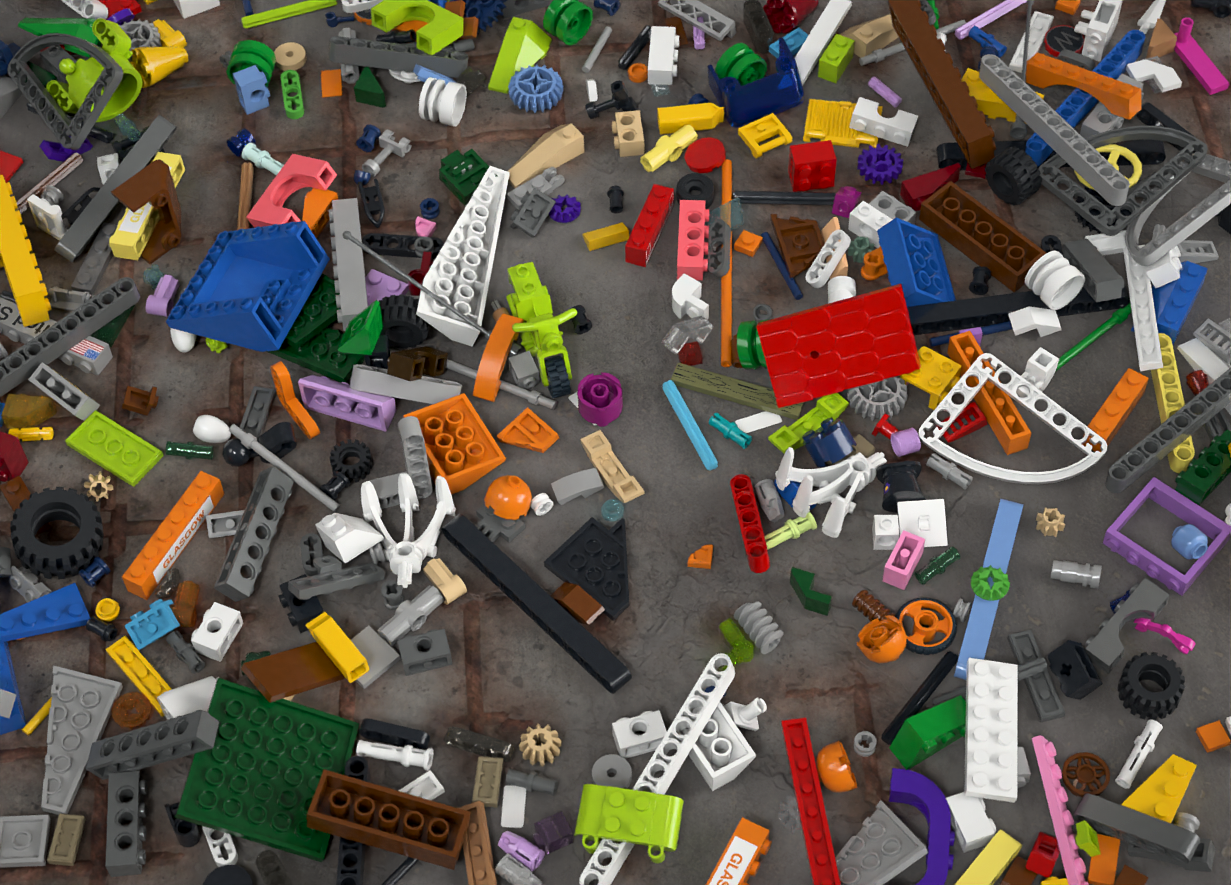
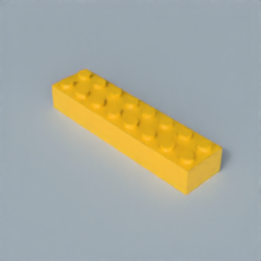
M0 175V257L23 326L26 327L50 320L48 311L52 309L49 299H44V296H47L48 293L45 284L39 282L43 279L40 269H35V266H38L34 253H29L33 250L30 240L25 239L28 236L24 224L20 225L23 222L20 211H15L18 208L15 197H10L13 194L10 182L5 183L3 175Z

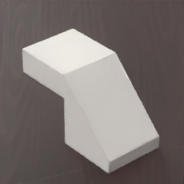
M1029 306L1008 314L1015 335L1037 328L1040 337L1062 330L1055 310Z

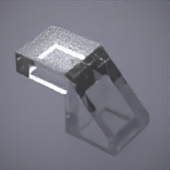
M702 315L673 324L661 343L677 355L689 337L702 344L714 325Z

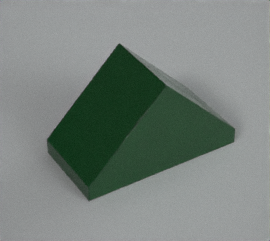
M365 67L354 86L356 102L384 108L386 107L384 92L369 67Z

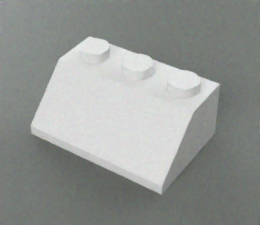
M720 702L688 754L712 791L734 780L756 757V754ZM703 707L694 708L692 713H700ZM690 728L682 729L679 735L687 734Z

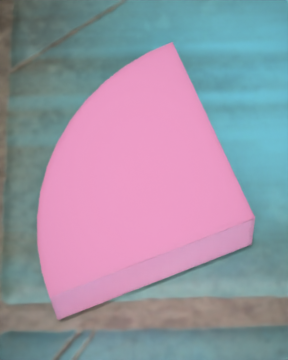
M421 217L416 218L415 227L417 235L431 237L437 228L436 223Z

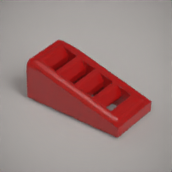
M972 402L964 408L949 426L954 433L950 435L946 430L942 436L947 443L953 442L986 426L987 419L976 403ZM973 415L975 420L972 421L969 416ZM950 416L941 422H947L950 419ZM964 418L968 423L966 426L961 421ZM957 422L961 429L957 430L954 423Z
M1039 832L1026 863V869L1044 877H1050L1060 853L1057 838Z

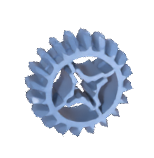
M537 64L535 67L528 65L527 69L521 67L520 72L515 71V75L511 77L508 86L509 96L514 105H518L520 110L525 108L526 112L533 110L534 113L537 110L544 112L546 108L551 110L552 105L557 106L558 101H561L563 84L558 72H554L552 68L547 69L545 65L539 67Z

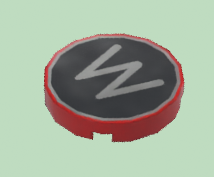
M1059 25L1048 30L1045 35L1044 46L1055 57L1064 49L1080 54L1083 50L1085 38L1083 34L1076 33L1074 27Z

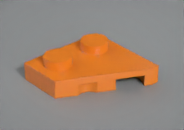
M528 407L496 436L499 442L544 453L559 439L558 434Z

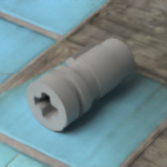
M1053 560L1051 579L1074 584L1080 583L1083 587L1090 585V588L1098 589L1102 565L1094 564V566H1090V563L1081 565L1077 562Z

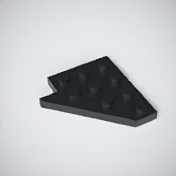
M591 517L544 561V567L563 582L579 585L604 607L605 610L602 613L612 621L629 607L625 519L621 518L608 530Z

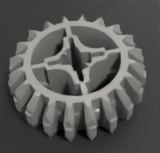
M131 19V22H124L122 26L119 25L131 40L129 51L137 47H162L160 33H158V28L154 27L153 23H149L147 20L142 22L140 19L134 22Z
M895 376L886 378L883 381L848 389L847 399L850 402V408H855L856 414L862 413L863 419L867 416L871 417L872 421L875 418L881 419L886 413L889 415L888 419L890 420L893 415L898 416L900 410H903L905 407L908 388L902 378Z

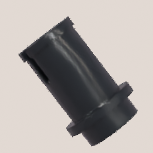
M611 186L607 192L611 213L617 214L623 211L622 197L624 192L620 186Z
M92 616L91 620L89 619L86 623V629L99 635L105 642L113 641L117 636L118 630L114 624H107L95 616Z

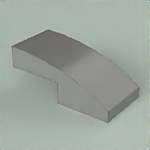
M596 468L573 473L551 483L560 505L580 495L586 498L605 488Z

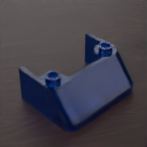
M783 37L779 38V58L775 63L777 73L741 86L734 77H725L719 80L711 64L708 65L709 86L720 107H724V115L732 127H743L769 114H778L803 103L804 89L797 64Z

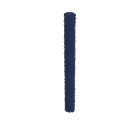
M762 233L763 242L796 300H800L803 294L794 278L789 277L785 262L769 233Z
M1011 321L981 327L982 336L1013 329ZM959 332L929 338V344L931 347L947 344L950 337L958 335Z

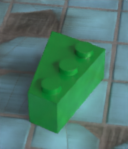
M960 695L909 717L904 721L890 746V750L906 770L921 763L959 738L965 737L966 701Z

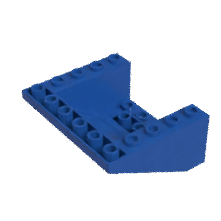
M305 221L273 224L264 227L258 226L228 232L223 231L218 234L213 246L208 250V254L199 265L195 275L190 279L187 288L180 295V299L171 310L165 322L172 329L259 352L279 350L330 258Z

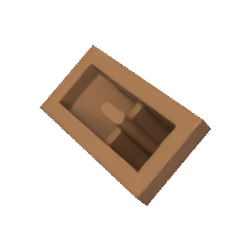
M1157 19L1146 60L1151 61L1174 52L1177 37L1162 19Z

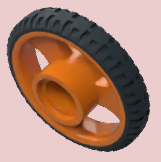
M917 598L906 602L897 611L895 617L900 621L901 625L905 616H910L914 619L913 635L909 637L906 635L905 648H908L909 651L920 655H934L947 649L954 641L957 631L956 619L952 611L942 602L931 598ZM921 608H929L935 610L938 613H940L945 619L939 621L937 615L930 610H921ZM921 625H928L929 628H924ZM936 632H942L946 635L938 643L924 645V643L930 642L935 638Z

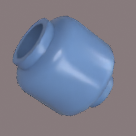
M1193 524L1179 526L1173 531L1172 547L1185 559H1198L1207 551L1208 540L1206 535Z

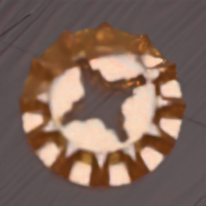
M126 693L115 701L112 707V717L121 728L128 727L132 730L133 727L138 725L142 727V723L149 719L150 711H152L150 702L141 693ZM134 707H136L135 709L137 713H132L130 716H128V712L125 709L132 710Z

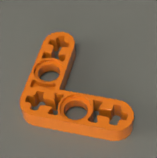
M282 361L270 366L276 393L283 407L308 439L319 435L320 430L317 424L295 397L291 377Z

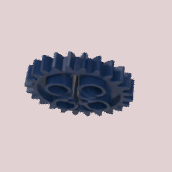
M462 0L466 3L463 18H478L477 35L480 29L486 32V26L492 28V22H498L497 16L503 15L500 10L506 8L503 2L507 0Z

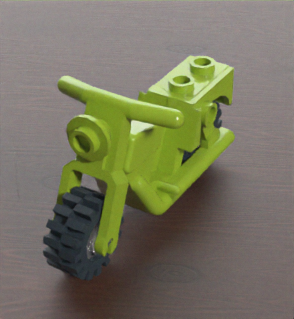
M533 262L507 268L509 284H512L515 293L507 295L506 299L512 315L524 320L523 323H515L512 326V330L520 332L521 345L524 346L526 352L530 351L532 357L537 356L542 383L544 387L548 386L552 398L568 395L571 393L569 380H572L568 352L565 346H563V338L561 337L563 332L559 331L558 325L575 317L577 310L571 308L553 317L550 295H548L546 286L541 285ZM560 353L562 354V357L559 355V356L551 357V358H548V359H544L545 357H549V356H552V355H556V354H560Z

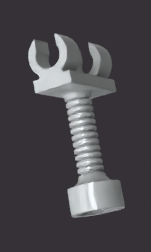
M388 129L385 130L379 137L380 147L384 149L373 160L368 159L362 165V170L371 173V177H375L380 171L379 165L391 153L403 158L405 153L410 151L412 145L408 143L411 140L404 137L398 144L394 142L395 137L392 136L394 132Z

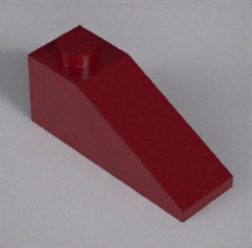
M957 163L902 181L900 196L906 206L911 207L915 212L920 211L922 202L951 181L955 184L959 180L961 165Z

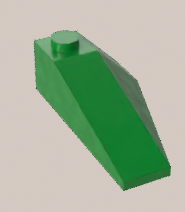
M24 18L18 23L19 28L36 36L62 33L85 39L98 47L101 45V42L92 30L96 19ZM64 44V49L88 58L91 57L90 54L76 46Z

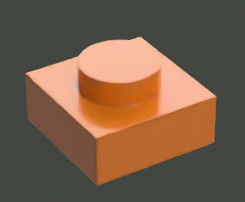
M743 230L734 244V250L753 257L761 246L763 237Z

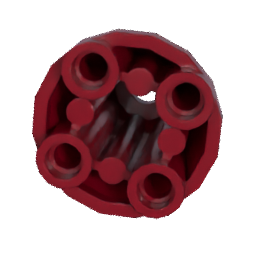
M768 0L767 4L763 6V12L775 33H787L792 31L818 6V0Z

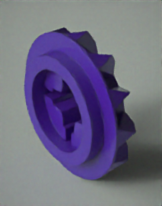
M558 194L556 199L551 198L556 202L548 215L554 221L567 223L575 220L580 215V202L575 197H569L568 194L565 197H561ZM563 205H567L565 210L562 212L561 208L563 207Z

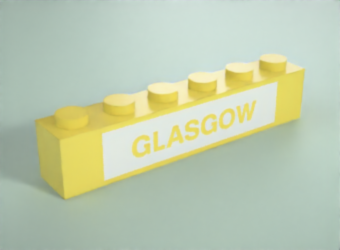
M157 152L154 160L150 163L158 159L165 162L169 166L176 188L185 171L181 155ZM148 202L133 213L126 207L122 220L118 222V227L109 240L114 257L139 260L160 219L157 208H154Z

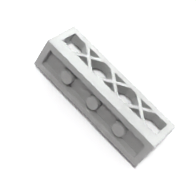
M660 0L658 2L661 8L719 41H722L725 36L732 39L736 34L735 21L698 0H669L672 5L666 3L668 0ZM697 17H702L703 23L697 21Z

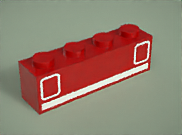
M657 184L653 185L625 245V260L627 263L642 267L647 266L673 209L674 189Z

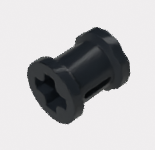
M978 266L973 269V281L969 285V290L975 295H985L988 292V280L992 274L989 268Z
M577 305L572 307L577 310V315L569 319L574 325L575 333L583 334L591 330L592 322L587 319L584 306Z
M335 471L332 474L333 477L320 487V490L333 500L338 498L337 495L344 488L350 486L349 479L339 471Z

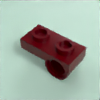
M423 252L421 268L414 269L408 273V276L421 285L434 262L432 252ZM408 281L410 294L412 296H420L421 289Z

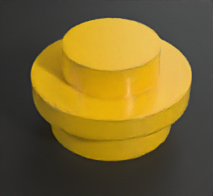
M109 598L102 599L96 607V615L101 621H112L120 613L118 603Z

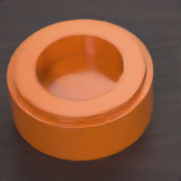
M642 63L631 65L628 69L629 79L635 83L644 82L648 78L647 66Z

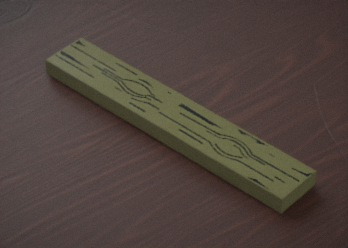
M681 363L677 364L671 378L676 386L794 420L799 419L805 402L778 408L773 389Z

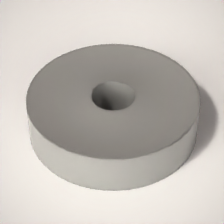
M609 754L595 762L592 768V781L594 785L624 789L629 787L632 780V770L625 758ZM610 772H614L616 774L614 777L608 776Z

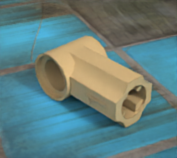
M434 558L427 562V565L423 568L424 574L444 597L446 605L467 593L466 586L458 575H453L440 558Z

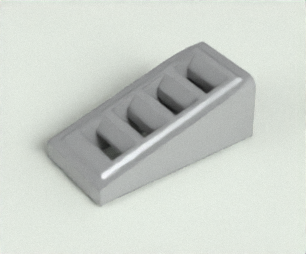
M1183 240L1177 245L1181 253L1179 257L1180 262L1200 263L1219 258L1212 241Z
M1208 318L1193 332V336L1226 363L1230 364L1231 333ZM1210 329L1213 330L1207 337L1204 336Z

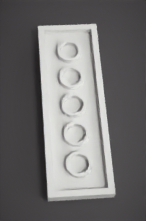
M969 658L967 661L965 796L1014 803L1017 799L1016 664Z

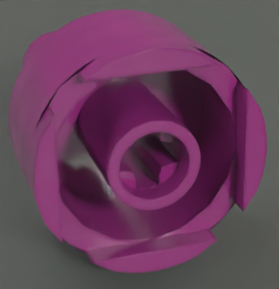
M602 372L601 375H594L593 373L585 376L580 381L577 391L578 411L586 421L604 427L619 417L623 409V396L620 381L615 376Z

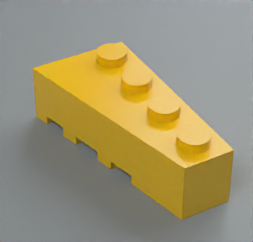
M968 68L961 81L967 83L970 97H975L978 111L982 110L984 115H988V118L991 119L1001 117L1006 118L1007 121L1015 122L1016 113L979 78L978 71ZM1037 93L1044 100V95Z

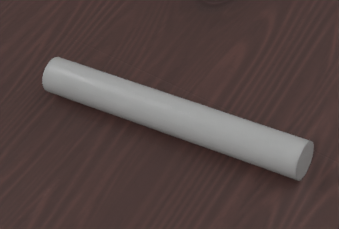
M606 26L582 67L583 72L589 73L612 32L610 27Z

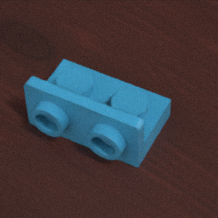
M162 599L153 602L149 605L150 610L145 613L142 610L130 617L132 621L124 625L138 650L147 647L180 626L169 607L174 604L171 599L164 602Z

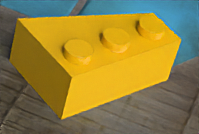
M1173 754L1121 805L1171 823L1197 765Z

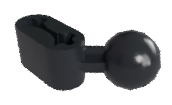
M280 422L263 433L257 442L281 459L297 446L293 424ZM238 438L229 440L224 445L222 451L226 463L236 467L245 465L250 460V457L260 456L253 449H248L242 445L241 440ZM260 456L262 462L270 463L262 456Z

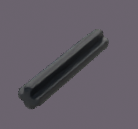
M646 25L618 60L619 68L626 70L651 39L652 27Z

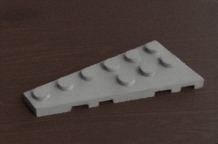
M53 665L52 700L49 710L47 755L45 756L46 770L45 779L43 780L41 808L45 812L59 815L69 813L87 771L86 765L92 743L100 741L123 686L122 683Z
M881 800L876 805L877 810L873 815L867 817L862 823L863 827L858 834L852 836L835 857L841 885H884L928 853L926 846Z

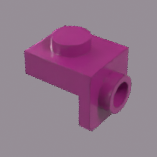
M850 186L841 187L835 195L832 214L849 218L850 212L855 209L856 204L860 201L862 192H858Z

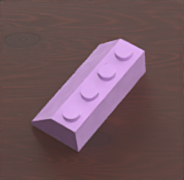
M315 375L301 378L298 381L304 408L385 432L397 411L394 398L353 390L345 382L340 383L324 376L319 377Z

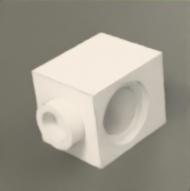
M874 515L872 527L873 550L894 549L899 540L898 515Z

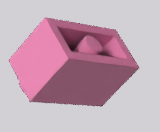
M903 530L885 565L883 582L905 590L923 554L924 538Z

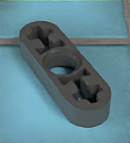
M722 219L715 220L710 225L708 241V270L718 278L725 276L730 268L731 228ZM723 244L722 249L719 252H715L716 248Z

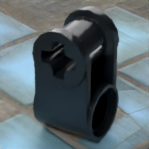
M179 802L172 805L165 804L169 821L180 845L187 848L197 845L201 838L198 825L175 818ZM191 829L190 832L183 834L184 831Z

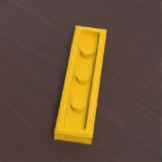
M125 635L109 646L106 652L160 716L163 717L164 714L157 697L172 689Z

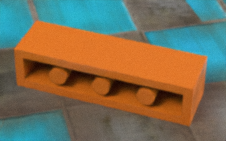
M1130 368L1127 369L1087 426L1106 441L1107 447L1144 395L1149 380L1148 377ZM1090 435L1086 442L1082 444L1086 446L1089 443L1093 447L1092 450L1094 452H1102L1100 443L1094 445L1090 442L1092 438Z

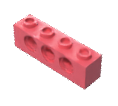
M680 200L677 280L683 274L695 280H703V272L708 270V259H704V255H708V242H704V238H709V226H705V222H709V209H705V201Z

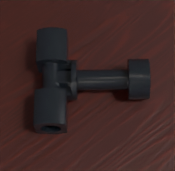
M619 80L611 84V100L597 105L593 101L585 105L590 119L599 117V112L613 107L617 110L622 108L623 112L638 110L633 98L628 97V91L623 81Z

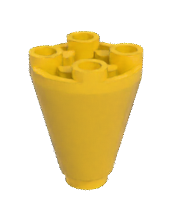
M137 47L131 50L133 54L132 62L130 63L142 77V88L156 84L188 62V54L183 47Z

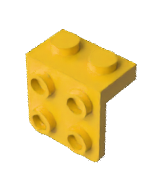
M923 346L918 351L921 364L920 369L903 374L901 378L929 393L928 407L935 410L961 379L962 365Z

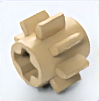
M101 471L96 476L89 474L90 482L84 483L85 488H90L87 496H94L97 502L103 496L108 499L107 490H113V485L107 484L110 482L111 477L107 476L105 478L102 476ZM97 483L102 485L100 490L96 489Z
M1044 508L1043 514H1037L1036 529L1041 530L1044 536L1053 535L1056 537L1058 530H1064L1065 523L1063 522L1065 515H1061L1057 508Z

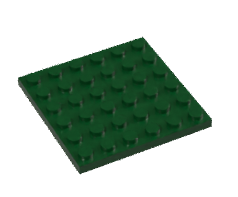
M218 678L207 710L212 717L219 721L214 747L194 753L175 818L322 862L325 857L330 834L308 828L307 813L323 770L345 775V765L348 759L351 758L360 723L286 699L269 703L258 690Z

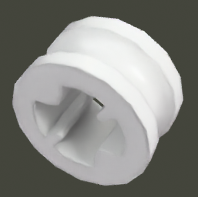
M541 493L531 500L530 507L536 515L541 516L551 510L553 502L546 493Z

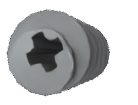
M759 601L746 603L735 611L734 618L738 620L741 627H744V631L749 634V638L755 641V646L760 648V652L767 654L778 646L784 632L777 630V623H771L773 618L766 616L767 610L765 608L760 609L762 604Z

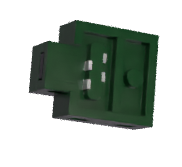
M473 149L464 153V156L456 150L441 159L439 179L466 206L489 166Z

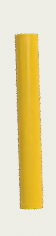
M52 697L24 726L22 731L30 736L49 715Z

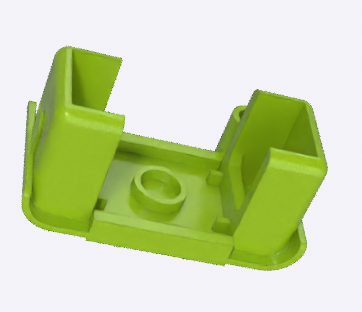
M585 784L583 785L574 836H583L582 844L590 854H594L599 846V841H602V839L648 846V854L651 861L658 864L665 859L664 851L673 852L677 848L684 801L681 798L670 795ZM590 841H594L592 846H587ZM655 851H660L659 855H653Z

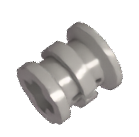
M47 185L46 191L41 194V198L47 200L51 206L58 205L59 201L64 199L63 193L52 185Z

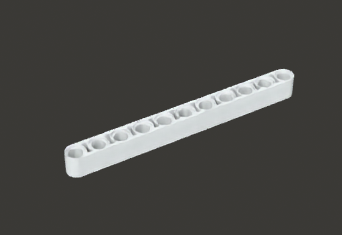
M720 653L710 659L632 790L665 794L735 676V669L729 656ZM722 665L728 666L727 669L722 672L717 671V669ZM715 686L712 692H704L707 687ZM703 707L700 713H692L694 708ZM690 728L687 734L679 735L682 729ZM677 749L675 755L666 756L669 750ZM657 771H665L662 777L654 778V774ZM602 839L580 876V885H589L594 879L599 880L598 885H611L635 844L626 842L615 844V841ZM612 857L609 865L602 866V861L605 858Z

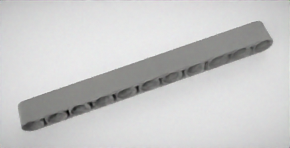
M993 54L984 55L981 58L979 78L1108 203L1114 206L1125 204L1130 186L1129 181L999 57Z

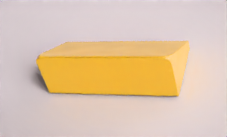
M618 223L583 233L582 236L589 251L627 241L629 230L623 223Z

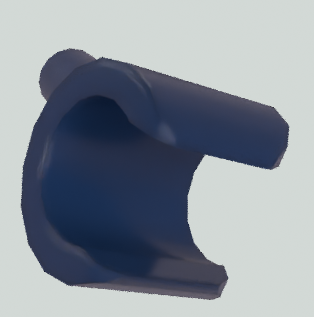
M334 12L325 14L327 24L332 28L341 22L354 21V16L336 17Z

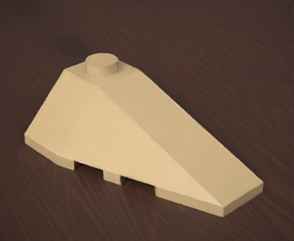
M572 123L560 125L545 133L507 171L510 172L509 183L514 188H517L539 174L542 175L547 168L549 169L551 166L557 168L584 153L583 135Z

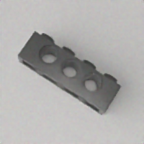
M139 771L109 774L106 869L111 877L142 874V865L146 863L145 849H142V841H146L147 837L146 827L143 825V818L147 817V806L143 802V798L148 792L146 779L143 780ZM127 798H133L130 802L123 803ZM132 820L131 824L123 826L126 821ZM126 844H132L128 849H122Z

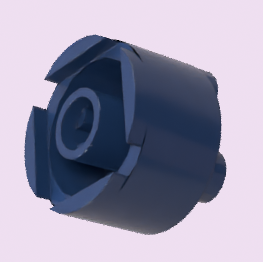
M830 417L821 422L820 428L815 431L810 430L802 436L803 444L818 468L825 467L824 462L829 460L832 464L841 460L854 450L852 445H857L844 421L841 419L834 421Z

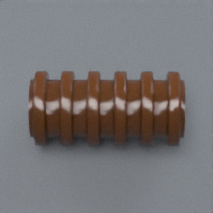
M867 590L860 591L852 601V606L854 608L858 607L857 610L863 612V616L869 617L870 622L876 618L879 621L886 620L885 616L888 615L896 616L894 613H890V609H885L884 604H879V600L874 599L872 594L868 595L869 592Z

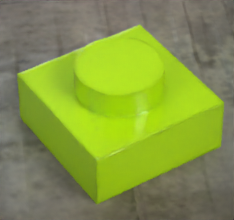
M1085 820L1076 823L1077 835H1075V840L1081 850L1083 849L1090 857L1099 855L1100 848L1097 832Z

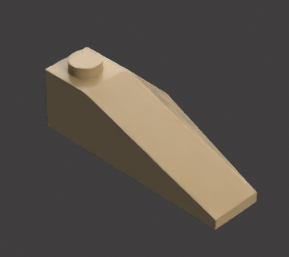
M890 14L850 27L840 34L855 40L854 53L860 58L872 54V51L884 48L898 38L892 26Z

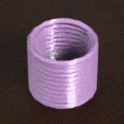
M914 428L891 434V444L898 457L920 451V439Z

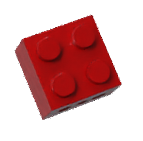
M831 140L790 146L788 175L793 192L834 187L837 159Z

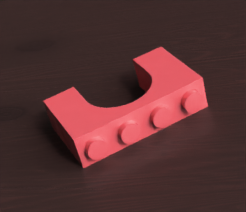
M292 154L246 218L254 228L299 222L300 219L291 209L282 207L286 199L295 191L305 187L326 191L337 174L327 161Z

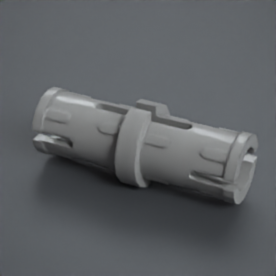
M935 453L927 461L926 466L943 475L942 478L945 480L950 479L964 490L972 482V476L958 469L957 465L953 462L949 463Z

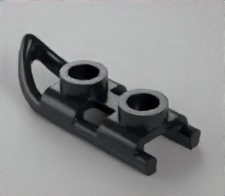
M374 179L375 186L363 188L362 182L359 181L358 187L365 214L376 228H379L384 218L385 207L378 180ZM380 213L379 220L375 221L372 215Z
M93 187L87 190L61 215L62 219L66 218L72 225L92 200L89 194L91 192H98L101 188ZM80 204L82 207L76 211L75 207Z

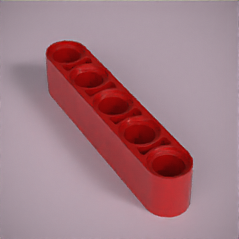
M739 474L731 479L730 486L748 565L752 572L763 573L769 569L770 560L751 480L747 475Z

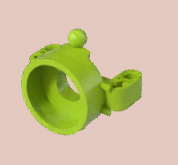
M99 18L93 23V33L103 44L101 49L108 53L123 70V78L96 121L103 122L115 118L133 104L141 91L142 77L128 61L133 54L132 51H129L131 40L117 23ZM94 57L88 60L79 59L76 63L69 58L61 60L59 69L63 74H66L68 83L56 80L48 82L46 89L63 112L76 114L102 73L104 67ZM103 86V88H102V90H101V95H103L104 86ZM94 103L91 106V112L93 111Z

